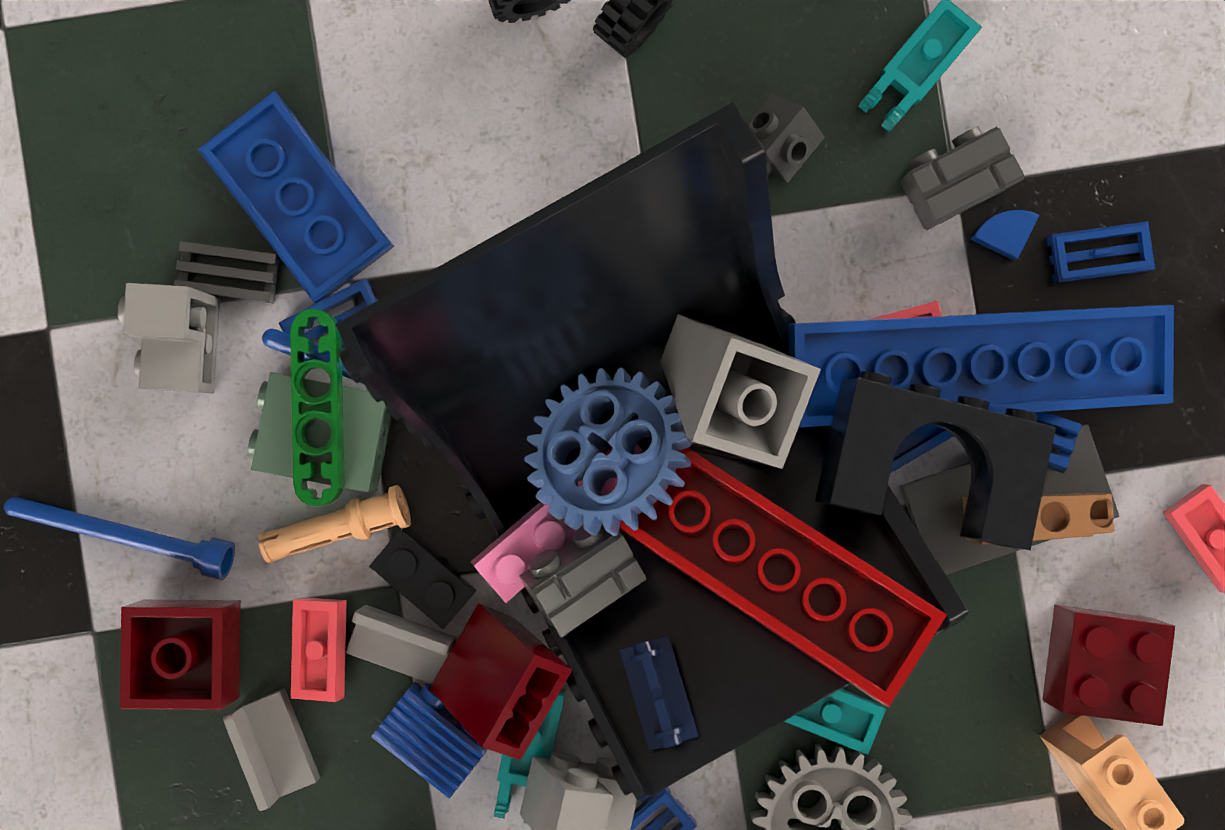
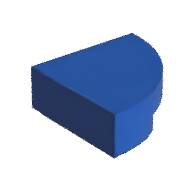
M1025 210L1002 212L981 224L972 234L970 240L1013 261L1018 259L1039 215Z

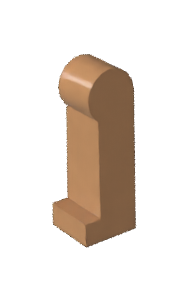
M1074 493L1042 495L1033 541L1090 537L1093 534L1114 532L1112 494ZM962 496L963 516L965 514L968 496ZM965 538V541L973 542L982 545L990 544L982 541Z

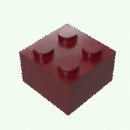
M143 599L121 607L120 709L222 710L237 700L240 692L241 600Z
M1054 604L1042 700L1062 713L1163 726L1175 625L1151 617Z

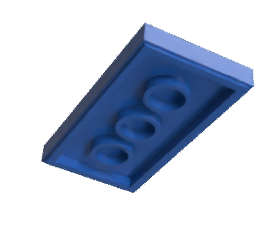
M275 91L197 149L314 303L332 295L395 247Z

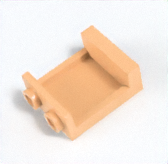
M1076 714L1067 715L1039 735L1095 816L1113 830H1176L1184 824L1183 816L1127 737L1118 734L1106 742L1089 716Z

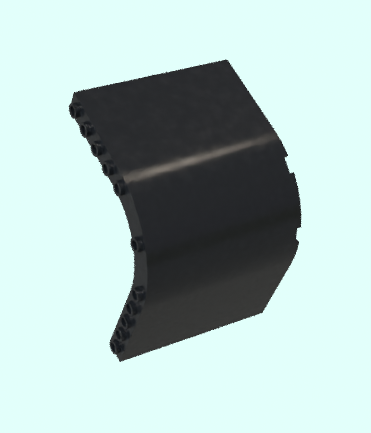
M734 102L335 324L345 344V347L338 350L340 360L356 383L363 381L370 395L377 403L383 400L395 420L402 418L409 432L414 437L419 435L430 452L437 449L445 457L470 492L465 495L477 518L481 520L487 516L500 537L540 502L535 495L541 488L534 486L527 478L538 469L525 462V457L538 452V448L527 441V436L542 433L543 428L534 421L535 416L549 418L552 412L547 407L545 401L551 399L560 403L564 400L560 388L563 384L574 392L579 389L578 376L580 374H583L591 383H596L598 369L603 368L613 380L617 370L624 368L631 376V380L638 372H641L650 381L649 386L658 381L667 391L665 397L672 395L660 361L678 314L759 342L789 355L788 324L796 322L791 315L780 307L778 299L784 297L785 293L779 278L775 259L765 150ZM614 408L606 410L601 415L598 425L606 423L611 419L614 414ZM637 415L632 417V421L638 419ZM831 425L798 427L783 469L695 452L947 614L933 637L963 621L968 615L969 611L889 485L887 486L881 515L865 514L815 502ZM652 437L644 438L638 442L643 452L651 445ZM581 447L569 453L566 465L573 463L578 458ZM620 529L619 531L629 545L633 557L637 560L645 574L646 580L562 638L559 637L548 623L549 628L542 631L550 650L558 657L563 655L567 665L572 669L566 682L578 702L586 700L594 716L588 720V725L599 746L604 748L609 745L618 763L611 767V770L620 789L625 796L633 792L635 798L642 801L850 685L849 682L623 533ZM524 587L521 593L533 614L540 612L526 587ZM669 635L699 736L685 740L683 743L675 746L649 751L620 650Z

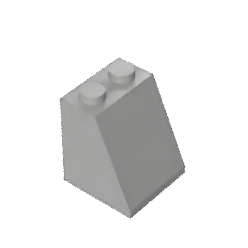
M678 314L660 363L687 438L692 442L783 469L821 369L759 342Z

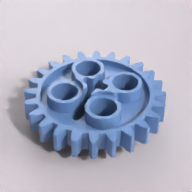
M601 368L598 369L596 383H591L583 374H580L578 376V390L573 392L563 384L560 388L564 400L560 403L551 399L545 401L547 407L552 412L549 418L535 416L534 421L543 430L541 434L527 436V441L538 448V452L525 457V462L538 469L527 477L528 481L537 488H541L535 497L543 504L550 505L548 512L558 520L565 517L564 523L576 531L583 524L584 530L596 536L603 524L607 532L617 536L620 521L622 520L634 531L638 530V514L643 512L652 520L657 519L653 504L659 500L664 504L671 505L673 500L665 490L669 485L683 487L685 484L675 471L676 468L691 466V461L679 450L693 445V442L687 438L686 433L679 432L684 427L679 413H675L677 408L673 396L665 397L667 391L658 381L649 386L650 381L641 372H638L631 380V376L624 368H619L612 380L606 371ZM614 408V414L611 419L606 423L598 425L601 415L606 410ZM637 415L638 419L632 421V417ZM652 437L649 448L644 453L634 455L638 442L644 438ZM610 446L612 451L606 456L603 452ZM581 447L578 458L573 463L566 465L569 453ZM618 477L615 489L610 494L602 496L601 491L604 483L610 478ZM583 481V485L578 487V482Z

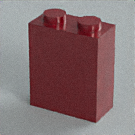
M478 603L429 689L482 748L521 760L572 669L515 618Z

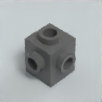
M774 94L767 98L748 121V125L765 150L767 175H773L787 183L825 138L804 106Z

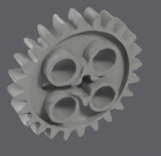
M816 744L814 759L807 760L800 750H796L798 765L793 768L785 761L780 760L778 763L783 776L778 779L766 774L764 777L771 792L755 793L757 802L765 809L750 813L752 822L762 827L756 830H823L822 827H830L832 819H837L840 826H832L831 830H868L870 828H874V830H906L900 826L913 820L912 815L907 809L898 808L907 801V798L901 790H892L897 781L891 773L888 772L879 776L882 765L875 758L863 767L864 755L856 750L851 753L847 760L844 749L840 744L834 746L831 757H826L821 746ZM807 790L821 792L820 799L815 806L802 808L797 805L798 799L803 792ZM862 795L869 797L868 806L864 811L857 814L847 812L848 804L854 797ZM795 818L800 819L804 823L788 825L787 822L789 819Z

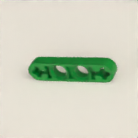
M312 308L298 314L293 320L290 330L293 486L295 494L300 501L306 505L318 507L336 501L342 494L345 483L342 362L338 355V350L342 349V339L335 325L338 323L335 317L323 310ZM314 319H318L319 325L328 328V335L319 338L318 349L320 354L330 353V362L315 359L304 361V353L314 355L313 340L304 336L305 329L313 327ZM316 368L325 370L330 377V388L320 397L309 395L304 387L307 373ZM318 418L325 420L332 432L329 442L320 448L310 445L305 436V430L309 422ZM332 453V463L327 461L321 462V475L323 478L331 479V488L324 489L322 491V498L317 497L316 489L308 488L307 485L308 479L316 477L317 462L306 463V454L322 456Z

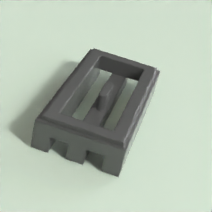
M180 241L178 251L182 252L181 261L177 260L176 270L179 271L178 280H174V286H188L213 296L274 304L280 257L277 254ZM194 255L267 264V272L194 263ZM192 273L263 282L265 287L264 291L197 283L191 282Z

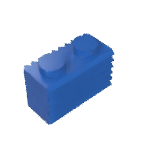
M414 682L371 737L450 799L487 752V749L482 748L434 695L429 689L430 684L426 683L421 687L420 684Z

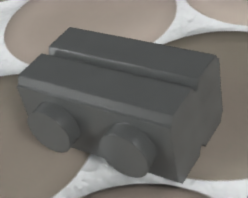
M979 126L974 127L951 141L955 147L954 149L940 156L935 149H932L908 163L911 171L900 179L901 186L910 203L914 205V210L924 229L929 230L1011 188L1024 179V173L1015 156L1010 153V147L1000 128L996 126L982 134Z
M602 524L598 534L594 536L584 530L582 525L577 531H574L572 541L557 551L547 550L538 554L530 561L529 569L519 575L543 618L560 638L646 580L645 574L637 560L633 557V553L620 531L617 536H613L605 530Z

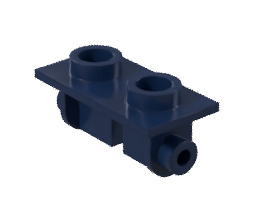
M669 635L621 649L620 654L648 750L668 748L681 744L685 740L698 737L699 735Z

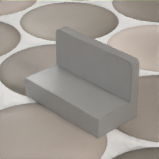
M364 605L354 613L352 622L356 623L346 654L432 684L452 650L456 636L375 607Z
M285 688L240 705L223 718L259 811L270 808L279 797L314 784L320 779L319 772Z

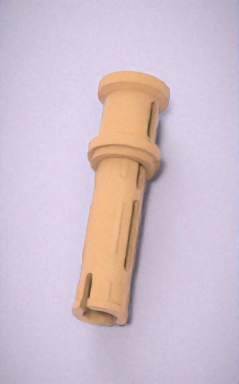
M399 485L389 487L388 493L366 500H361L359 497L350 499L345 504V508L335 512L300 521L280 529L259 533L258 539L260 543L258 545L265 562L271 563L286 556L302 553L345 538L354 537L356 540L361 539L363 541L370 539L372 533L396 525L401 529L409 527L411 525L410 511L402 489Z

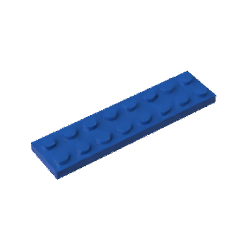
M1174 305L788 324L789 356L821 369L799 427L832 425L841 381L860 377L862 371L887 375L892 378L890 386L909 390L910 384H921L941 390L940 398L957 402L958 396L982 399L990 402L988 410L1005 414L1007 408L1030 412L1173 403Z

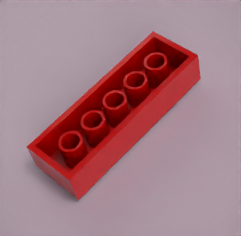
M688 447L679 450L691 461V466L676 468L675 473L685 482L683 487L669 485L665 490L670 495L673 503L668 505L657 500L653 504L657 519L652 520L642 512L638 514V530L634 531L623 520L620 521L619 529L880 704L889 707L947 614Z

